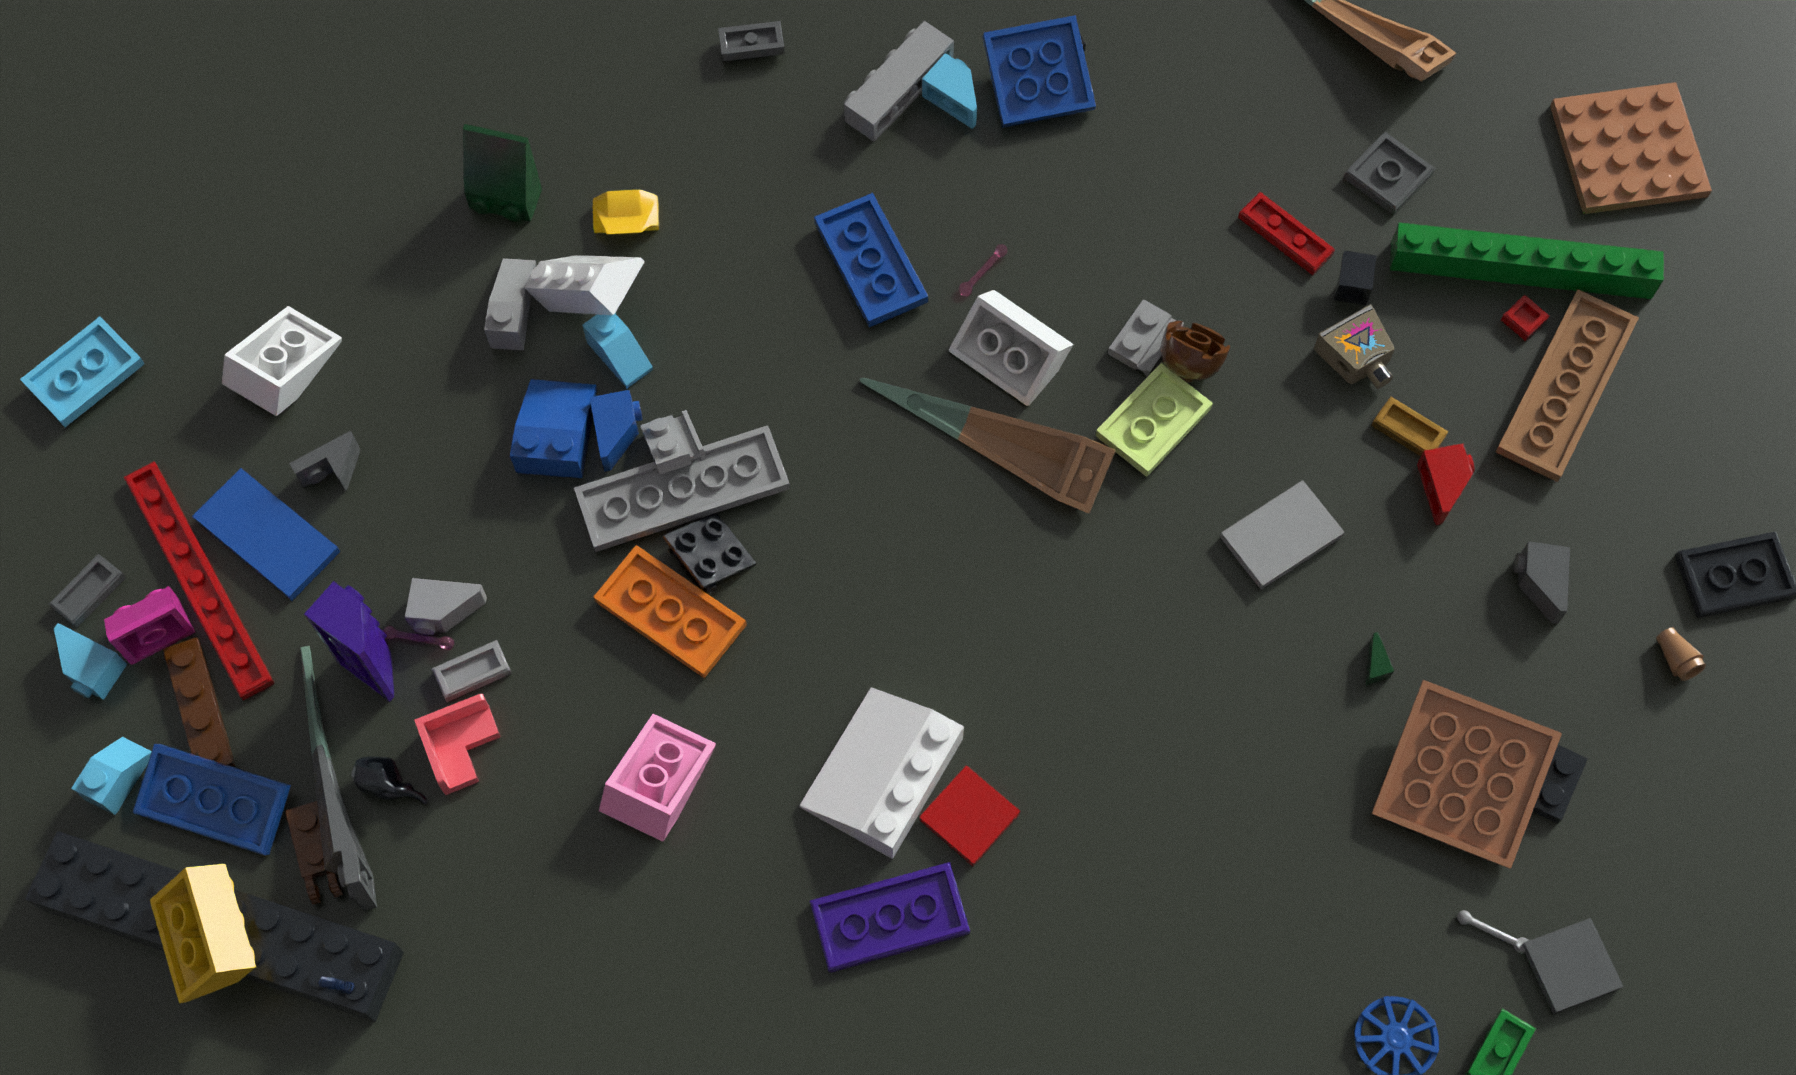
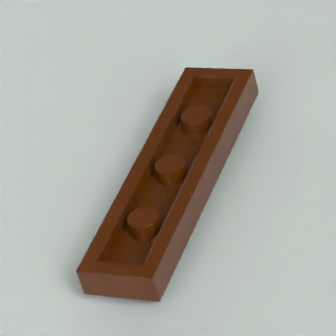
M196 637L164 648V656L191 754L236 767L200 640Z

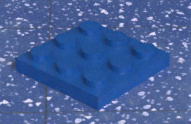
M1076 15L983 33L982 39L1002 128L1091 111L1096 108Z

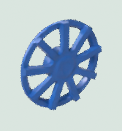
M1386 996L1369 1004L1360 1014L1354 1032L1356 1049L1363 1063L1377 1075H1399L1401 1054L1406 1056L1415 1069L1414 1072L1402 1075H1422L1431 1067L1439 1052L1437 1024L1429 1013L1417 1004L1416 1001L1403 997ZM1391 1004L1407 1006L1400 1022H1396ZM1384 1005L1389 1023L1385 1025L1370 1013ZM1414 1010L1426 1023L1410 1029L1407 1027V1023ZM1367 1020L1380 1029L1381 1035L1361 1036L1364 1021ZM1427 1029L1430 1030L1431 1045L1413 1039L1415 1034ZM1380 1042L1382 1049L1369 1060L1363 1050L1362 1043ZM1411 1047L1430 1052L1422 1066L1410 1051ZM1386 1053L1393 1056L1391 1074L1375 1066Z

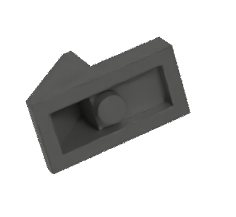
M349 431L289 464L303 488L309 484L321 482L328 474L334 471L346 491L361 449L352 432Z

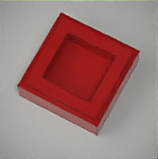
M1524 295L1503 314L1501 321L1526 341L1547 322L1550 315Z

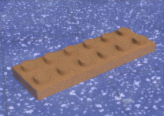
M1577 290L1495 452L1558 482L1639 317Z

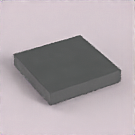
M1384 132L1345 172L1343 178L1391 214L1395 215L1434 174L1436 168L1387 132Z
M1591 918L1522 944L1525 949V955L1553 1014L1623 988L1622 982Z

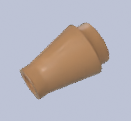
M1674 627L1662 631L1656 637L1673 676H1678L1681 681H1687L1705 669L1704 656L1679 635Z

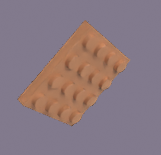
M1676 82L1555 98L1552 100L1550 108L1583 214L1706 198L1710 195L1712 189Z
M1422 680L1371 814L1511 869L1562 733Z

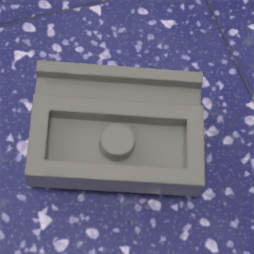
M1143 299L1109 347L1108 354L1134 370L1138 369L1144 372L1145 376L1148 377L1162 359L1160 347L1166 327L1170 322L1176 320L1171 318L1172 315Z
M687 410L682 411V416L676 418L670 415L640 425L659 475L692 464V459L698 457L701 458V461L706 459L703 446Z

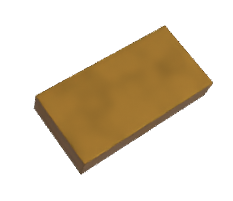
M1391 396L1371 425L1419 456L1422 455L1424 450L1438 448L1448 434L1447 430Z

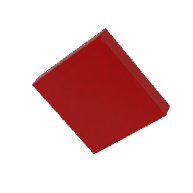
M966 765L919 816V821L974 867L1016 820L1021 811Z

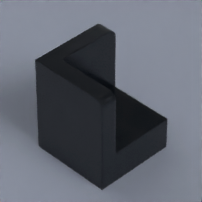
M1352 251L1343 252L1334 300L1367 305L1373 288L1376 255Z

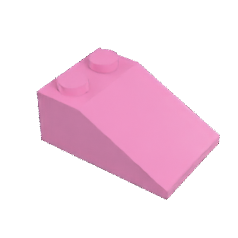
M652 714L606 782L599 811L660 841H664L679 818L715 749L716 743Z

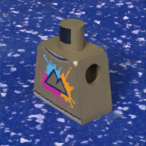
M1371 304L1319 333L1314 350L1348 383L1354 384L1368 377L1376 389H1380L1393 379L1392 374L1385 366L1391 360L1394 353V345Z

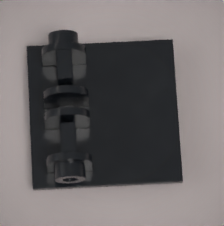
M717 513L663 536L669 546V553L677 558L682 569H687L686 575L688 577H694L693 580L698 585V588L708 595L718 588L715 584L716 582L756 564L755 560Z

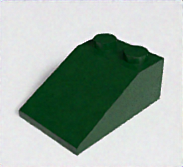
M464 124L462 129L464 194L469 208L481 214L493 213L502 215L512 221L524 220L531 222L542 187L528 138Z

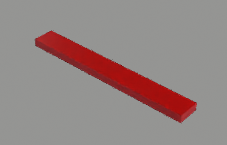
M154 461L125 476L124 479L240 698L244 701L275 684L156 462Z

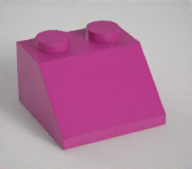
M169 586L165 589H157L150 592L145 599L133 605L120 607L112 616L104 619L109 642L131 665L195 633L180 599Z

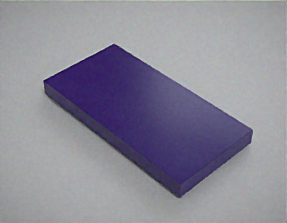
M950 862L810 900L829 973L970 934Z

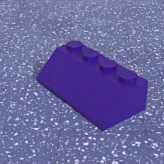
M333 581L304 615L336 662L390 702L394 698L391 650L385 641L387 635L378 627L380 623L370 615L372 610L363 603L364 597L351 586L347 585L343 589Z

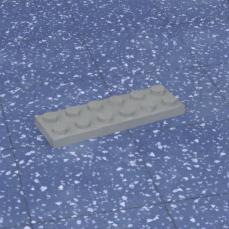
M767 425L703 446L706 456L705 460L701 461V458L698 457L692 459V464L660 475L655 463L652 462L574 487L595 552L790 489V483L769 426Z

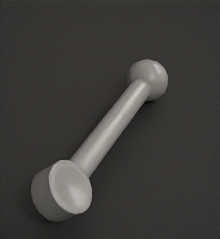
M1463 910L1458 913L1457 920L1460 924H1470L1514 945V949L1518 953H1525L1522 944L1528 941L1526 938L1516 939L1473 918L1468 911Z

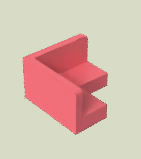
M483 694L475 695L414 720L436 781L445 795L479 782L467 750L501 737Z

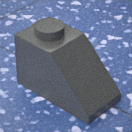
M1528 541L1522 552L1516 554L1514 560V573L1519 574L1518 586L1551 623L1558 624L1567 613L1570 547Z

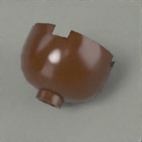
M1183 321L1170 322L1166 327L1160 347L1162 360L1166 367L1186 383L1213 377L1222 367L1230 350V345L1226 347L1223 345L1225 338L1216 331L1201 324L1192 323L1191 328L1181 327Z

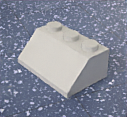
M577 255L540 261L532 270L531 277L524 288L549 312L614 315L645 261L638 257Z
M992 290L977 297L948 351L1023 404L1029 406L1059 371L1074 344L995 290Z

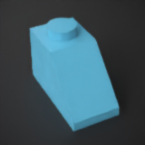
M945 53L922 78V97L973 129L976 126L977 104L971 69L962 60L954 59Z
M616 313L614 315L597 314L582 325L587 344L626 388H629L653 370V366L633 334Z
M57 623L54 632L63 674L73 683L70 688L86 698L93 694L104 700L127 666V663L116 652Z
M121 737L90 758L71 789L84 800L116 815L148 765L152 751Z

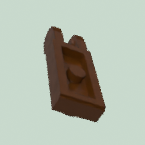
M317 801L286 810L301 876L304 879L312 905L321 902V892L316 877L327 874L329 889L333 896H342L343 889L338 874L324 869Z

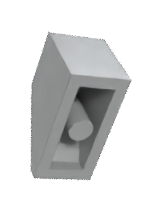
M412 578L405 619L411 629H414L419 634L433 635L435 631L447 632L486 604L487 596L481 584Z

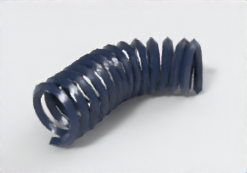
M321 976L319 987L351 993L354 989V983L342 982L339 979Z

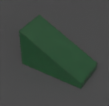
M1378 632L1373 633L1369 643L1366 686L1389 679L1394 673L1393 666Z

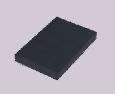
M1776 531L1681 550L1674 555L1697 618L1796 598V582Z

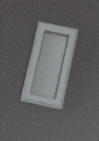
M497 640L432 668L446 702L512 674Z

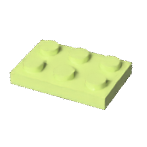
M1160 363L1096 430L1095 436L1110 448L1115 449L1117 454L1148 477L1211 410L1213 403Z

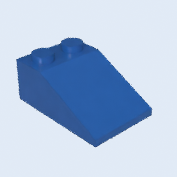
M530 380L515 424L510 458L516 473L583 478L593 418L589 397L596 396L597 385Z

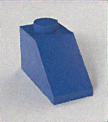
M630 390L589 397L604 471L612 470L639 434L637 421L643 420L639 401L632 402Z

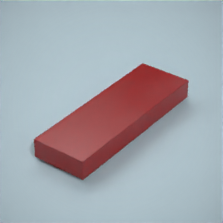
M1261 192L1239 212L1238 218L1312 276L1334 255L1335 249Z

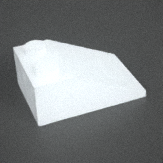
M287 306L224 355L222 384L277 416L300 397L340 345L342 337Z

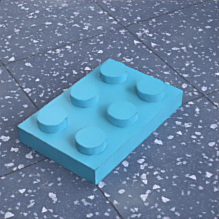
M98 317L20 380L64 427H67L145 363L101 317Z

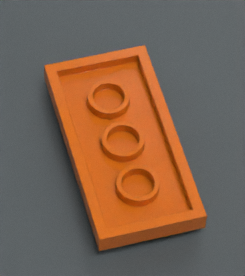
M637 545L593 596L594 601L703 678L708 675L747 626L745 619Z

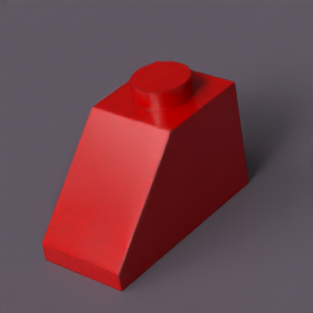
M1463 443L1424 450L1417 463L1435 525L1443 524L1474 474L1473 458L1470 454H1466Z

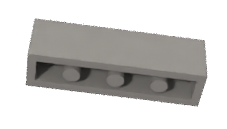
M926 21L917 29L910 30L901 46L897 50H891L886 56L884 63L877 70H872L867 75L864 84L857 91H852L844 101L845 122L875 142L922 92V78L945 53L953 58L954 40Z

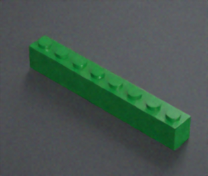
M1399 222L1391 241L1390 270L1652 299L1664 281V251Z

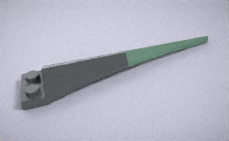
M310 646L300 647L324 869L338 874L341 886H347L350 900L355 899L362 911L377 908L373 873L349 818L331 761L319 708Z

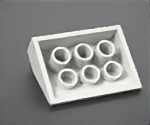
M871 687L799 806L801 809L893 859L962 742L964 726L933 709Z

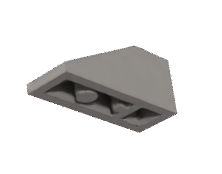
M504 258L502 260L489 298L484 328L489 345L493 349L524 350L532 297L524 287L531 277L532 270L536 267L535 260Z

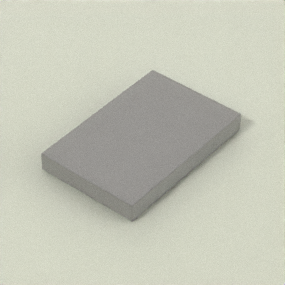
M1302 480L1221 532L1220 538L1260 590H1262L1342 538L1345 532Z

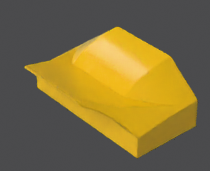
M643 190L607 191L593 198L594 233H606L608 235L659 230V203L657 195Z

